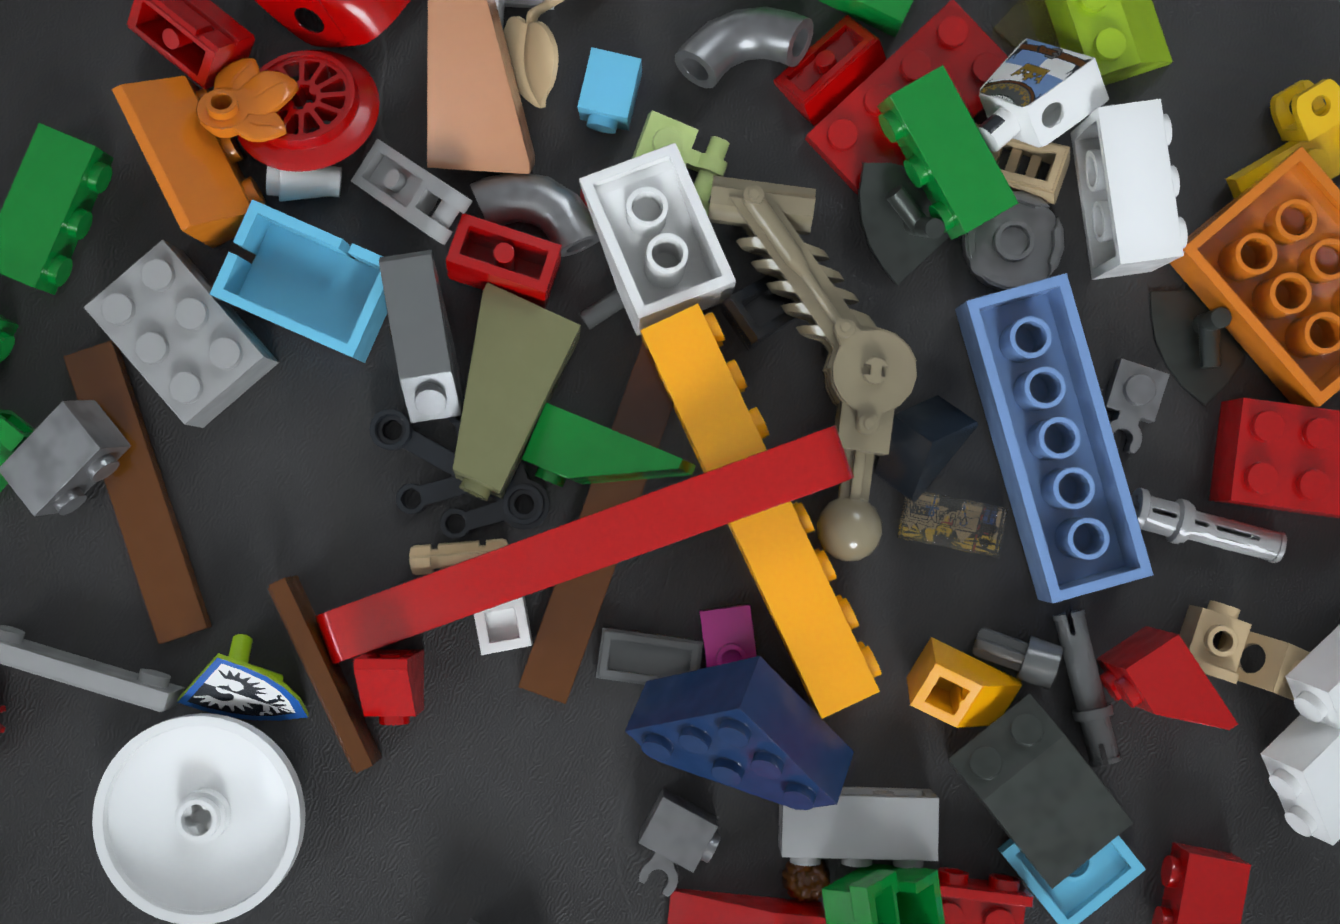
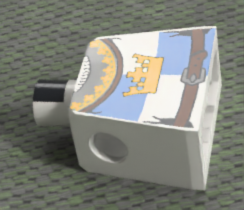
M1026 38L980 88L979 98L988 119L978 127V130L992 152L999 151L1012 138L1038 148L1048 145L1109 100L1096 59Z

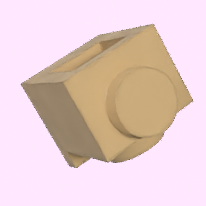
M1210 600L1207 609L1189 605L1179 634L1205 674L1236 684L1239 677L1236 671L1252 624L1238 620L1240 609ZM1222 631L1220 642L1216 649L1213 645V637L1217 632Z

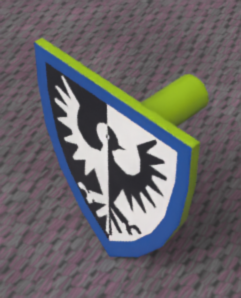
M244 634L233 636L229 656L218 653L177 700V703L202 711L248 720L281 721L307 718L309 715L301 698L283 682L282 674L248 663L253 639Z

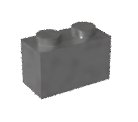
M95 400L62 401L0 466V473L33 516L55 513L66 515L78 509L86 501L87 496L85 493L96 482L107 478L118 468L119 462L117 460L131 445Z

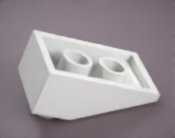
M676 143L579 178L582 192L617 291L637 336L641 335L640 330L693 305L699 304L701 310H705L723 303L725 299L732 295L736 283L735 277Z

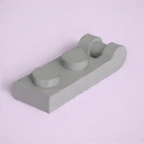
M379 139L375 141L351 180L355 185L443 245L446 244L453 233L449 228L459 212L465 214L472 203L471 199ZM440 198V204L434 211L433 215L430 217L429 213L433 210L438 199Z

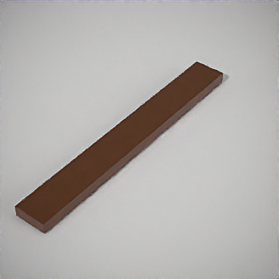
M642 343L611 429L659 448L674 402L671 401L662 383L649 349H646L644 343ZM647 479L592 483L579 519L640 497ZM617 563L554 586L521 677L519 688L563 704L567 703Z

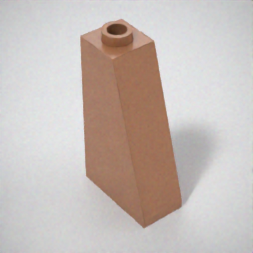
M428 0L427 168L530 174L535 165V153L495 0Z

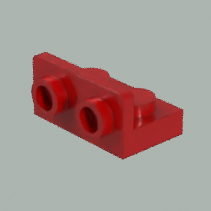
M938 868L945 924H1024L1025 908L1033 907L1034 896L1024 885L1020 884L1019 878L993 873L989 874L988 880L969 878L968 872L960 869Z

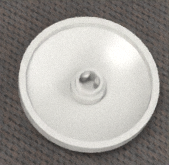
M211 713L187 714L171 718L146 729L131 739L112 759L104 772L95 796L92 820L93 837L98 857L107 876L117 890L133 905L147 914L171 923L215 924L238 917L251 910L271 894L287 876L297 858L305 829L304 796L297 773L282 749L265 733L244 721L225 715Z

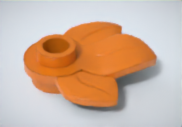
M253 58L234 61L216 75L214 90L204 94L198 101L196 112L199 122L212 135L220 138H231L239 135L251 142H265L284 136L287 131L284 122L277 112L293 98L299 89L298 84L294 79L280 72H260L258 64Z

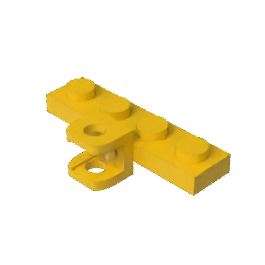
M1322 79L1316 84L1310 80H1300L1272 96L1270 111L1281 140L1289 142L1226 178L1234 199L1301 146L1330 179L1340 175V86L1334 80ZM1290 102H1291L1292 113L1290 112V109H1289Z

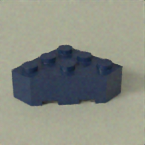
M761 656L646 681L625 729V732L641 746L642 751L658 762L795 810H810L815 807L837 805L854 751Z

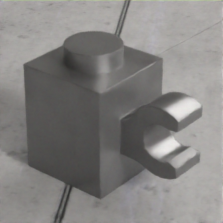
M663 788L639 832L638 843L654 851L640 868L639 882L645 884L652 871L657 869L663 870L668 875V879L663 886L662 894L667 897L670 896L678 884V870L675 863L694 873L700 860L708 863L715 853L721 839V835L715 832L718 828L717 817Z

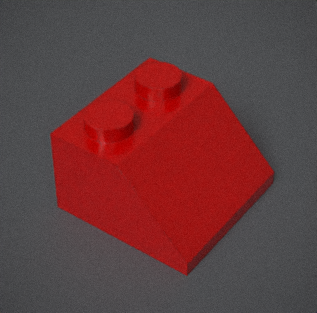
M1145 626L1096 658L1104 671L1100 675L1102 684L1117 702L1122 699L1131 708L1136 706L1155 715L1231 730L1238 725L1179 634Z

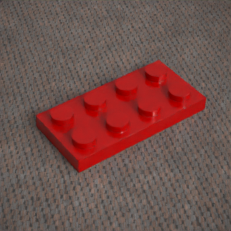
M950 0L806 135L805 140L858 195L862 163H894L904 166V161L906 160L897 141L891 142L880 126L879 115L881 112L877 106L894 92L943 65L973 119L983 109L979 98L980 88L1008 56L955 0Z

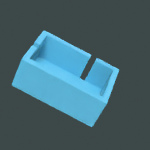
M252 199L233 242L248 252L255 254V259L251 264L243 258L228 252L209 295L365 363L388 313L379 266V258L383 256L353 243L349 245L342 238Z

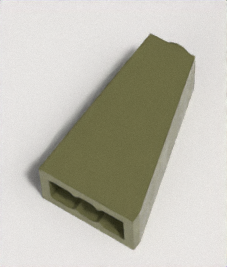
M488 282L482 293L453 464L455 477L462 481L459 488L486 501L490 494L503 499L526 451L544 405L550 402L579 342L581 325Z

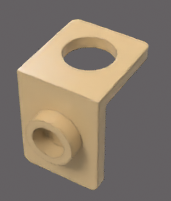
M1250 631L1244 650L1251 645H1260L1266 655L1265 663L1259 671L1246 673L1239 662L1236 671L1239 674L1237 681L1273 692L1294 701L1285 676L1310 652L1293 644Z

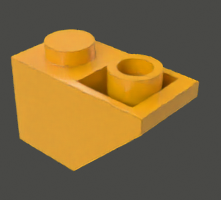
M933 637L929 639L906 677L910 705L956 728L990 726L1005 713L1022 686L1021 680Z

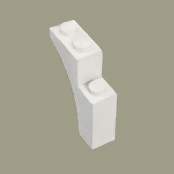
M1340 624L1285 676L1294 697V705L1300 715L1260 753L1270 775L1269 782L1277 792L1285 810L1284 816L1287 823L1297 833L1305 837L1313 836L1332 846L1340 839Z

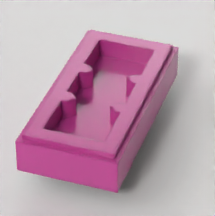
M750 604L699 610L707 667L757 656Z

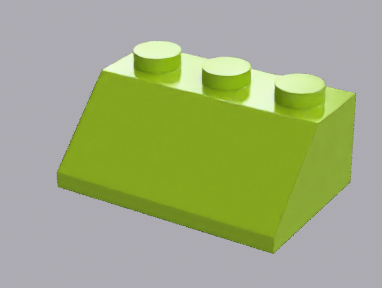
M1044 0L1059 47L1094 57L1104 85L1158 69L1173 62L1152 0Z

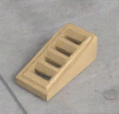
M1012 138L999 151H991L998 164L1003 148L1011 150L1006 168L1001 171L1012 191H1023L1040 197L1046 203L1055 205L1070 163L1069 146L1051 142L1046 146L1038 148ZM1023 155L1031 157L1025 175L1017 174ZM1042 162L1051 164L1045 181L1037 179Z

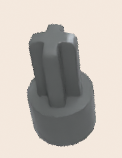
M987 628L979 630L973 645V654L975 656L1016 670V679L1047 690L1050 689L1063 653V647L1030 636L1028 641L1024 642Z

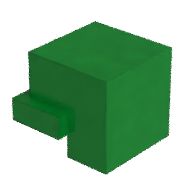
M872 863V866L860 867L822 888L826 924H945L939 876L936 869L900 868L894 865Z

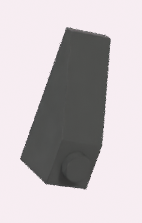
M432 250L380 257L379 266L397 369L410 422L416 423L461 416L463 381Z

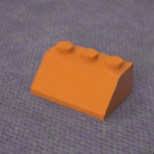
M186 76L127 83L112 88L181 230L211 248H215L235 238L251 200L253 199L262 204H266L254 179L251 176L245 179L237 163L243 160V155L233 137H216L200 124L196 112L197 103L204 94L209 92V89H200Z

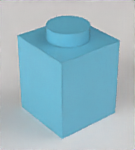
M591 47L577 106L580 120L587 121V127L609 134L616 133L617 128L629 131L642 77V60Z

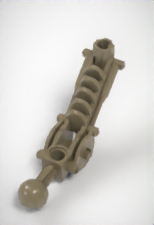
M713 176L708 214L710 223L741 226L748 237L736 240L740 248L764 258L751 262L755 270L779 280L766 283L772 293L793 300L794 303L781 305L784 312L790 316L807 321L809 325L796 327L800 335L822 342L829 353L822 370L825 372V389L832 403L837 407L834 425L836 426L854 478L840 483L838 498L829 502L821 511L817 522V536L823 549L833 558L845 562L859 561L869 556L876 549L882 536V520L876 508L869 503L875 455L884 456L889 454L894 409L900 406L912 393L917 378V360L910 346L896 333L877 327L869 315L849 309L847 305L860 303L858 298L849 291L834 287V283L845 281L842 275L836 270L819 265L818 262L830 259L826 252L818 247L804 243L798 235H809L811 232L816 189Z

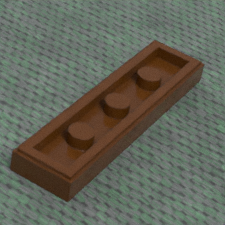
M298 576L285 577L268 585V591L353 772L358 773L373 766L382 758V755L339 663L332 664L315 618L316 614Z

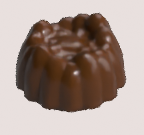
M821 860V864L816 866H800L788 861L785 864L786 868L782 871L784 878L782 883L783 887L787 889L788 895L795 898L797 902L805 901L806 903H811L812 901H819L822 897V888L828 886L831 882L829 878L830 871L826 867L825 861Z

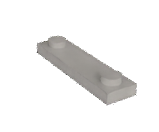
M0 625V664L158 712H163L180 705V703H177V700L184 692L185 687L169 683L171 676L166 673L152 669H140L139 673H135L24 639L25 632L23 630Z

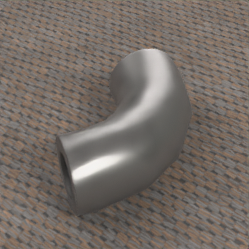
M772 7L737 9L710 20L702 26L675 54V63L680 72L689 81L703 88H713L731 67L747 60L768 59L794 67L803 59L810 46L814 25L812 19Z
M504 173L486 177L470 184L486 221L502 226L515 222L533 224L541 229L551 242L562 245L561 257L581 252L600 241L590 211L579 195L549 176L531 173Z

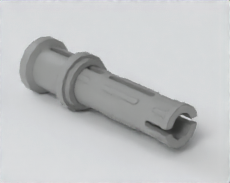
M1137 488L1131 495L1140 529L1163 535L1170 543L1179 544L1192 540L1224 550L1268 560L1270 563L1280 562L1285 553L1287 537L1284 532H1276L1237 520L1197 511L1189 500L1178 499L1175 502L1150 496L1149 490L1144 488Z

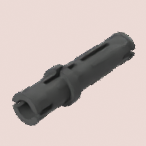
M1085 609L1071 611L1075 632L1070 631L1066 612L1053 615L1052 619L1055 622L1061 647H1063V656L1076 704V709L1072 710L1074 722H1080L1089 766L1098 767L1104 766L1099 744H1103L1105 747L1109 765L1121 761L1122 756L1119 753L1110 716L1114 715L1112 703L1106 702L1085 617L1086 612Z

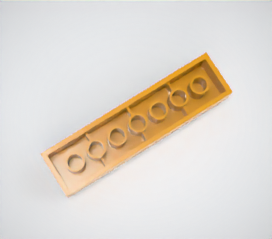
M696 304L640 330L642 342L646 349H649L654 359L657 372L671 401L674 402L673 408L704 473L767 450L762 439L770 435L758 408L754 407L748 410L741 396V393L745 392L747 384L735 359L726 363L719 347L723 346L722 341L725 340V337L713 312L704 315L699 304ZM790 501L728 523L811 704L821 719L880 692L874 680L875 677L882 674L870 647H865L862 641L857 643L851 631L859 627L858 620L847 598H842L841 595L835 596L829 584L830 581L837 579V576L825 551H820L819 548L814 550L807 537L808 533L814 531V527L802 502L792 504Z

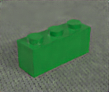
M943 65L889 95L877 106L881 112L879 123L884 134L891 142L897 141L906 158L904 168L909 179L917 188H923L931 203L929 206L930 216L943 221L945 226L944 233L947 232L951 240L968 233L1019 203Z
M41 123L38 124L0 212V274L44 292L56 294L58 287L62 286L71 274L73 266L71 257L78 241L83 239L90 230L93 219L91 210L97 196L106 190L111 181V164L114 159L112 156L94 145Z

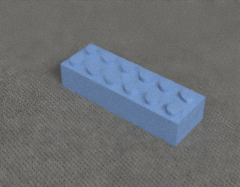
M1067 273L971 299L955 309L1037 599L1056 603L1152 576L1153 571Z

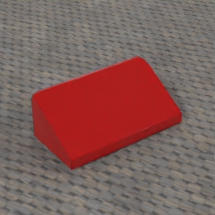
M846 15L807 50L798 65L794 67L789 66L773 82L802 116L815 126L886 61V56L879 38Z

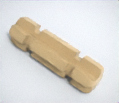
M506 539L486 540V545H480L479 540L439 543L438 549H432L431 544L414 545L410 548L409 563L413 574L426 575L433 573L434 569L440 568L441 570L509 544Z

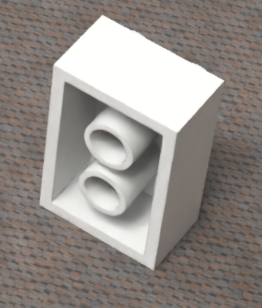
M1161 99L1097 107L1070 133L1091 278L1096 280L1152 272L1184 256L1183 248L1186 247L1188 239L1186 223L1182 217H1178L1175 198L1180 190L1179 173L1174 165L1171 166L1168 145H1170L1172 140L1171 120L1167 114H1163Z

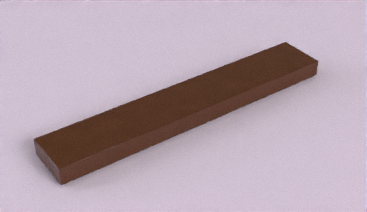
M110 340L63 356L77 400H95L131 445L117 460L119 462L118 468L105 478L104 481L158 644H163L212 627L120 349Z

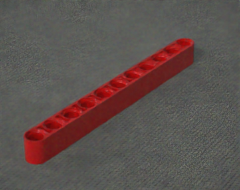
M834 425L316 615L315 618L332 664L835 486L854 478Z

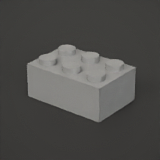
M161 240L85 305L84 308L184 425L204 428L279 362L228 303L209 295L213 285L184 251L165 240Z

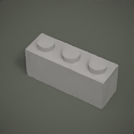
M843 787L837 805L815 807L810 810H795L779 804L778 847L781 856L790 857V863L816 866L821 864V858L841 859V864L845 866L869 867L872 866L873 859L892 860V865L900 868H921L924 861H938L939 797L931 789Z

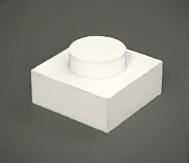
M525 596L474 614L481 655L533 645Z

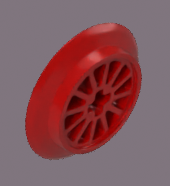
M311 49L281 55L260 67L259 71H276L289 77L299 75V80L297 81L298 91L277 112L284 122L287 133L284 136L265 142H251L237 135V138L253 158L267 166L294 172L326 168L353 154L370 136L379 114L380 100L377 86L369 72L352 58L334 51ZM306 100H312L313 103H306ZM296 106H297V107L303 106V109H298V110H297V109H296ZM328 120L331 122L329 124H324L323 121ZM312 127H315V128L318 129V130H316V131H314V132H310V133H309V130H310Z

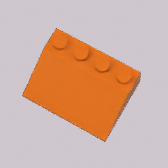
M1301 146L1190 234L1187 239V245L1183 248L1184 256L1169 264L1210 311L1220 307L1230 311L1232 319L1225 328L1291 404L1319 407L1340 390V189Z

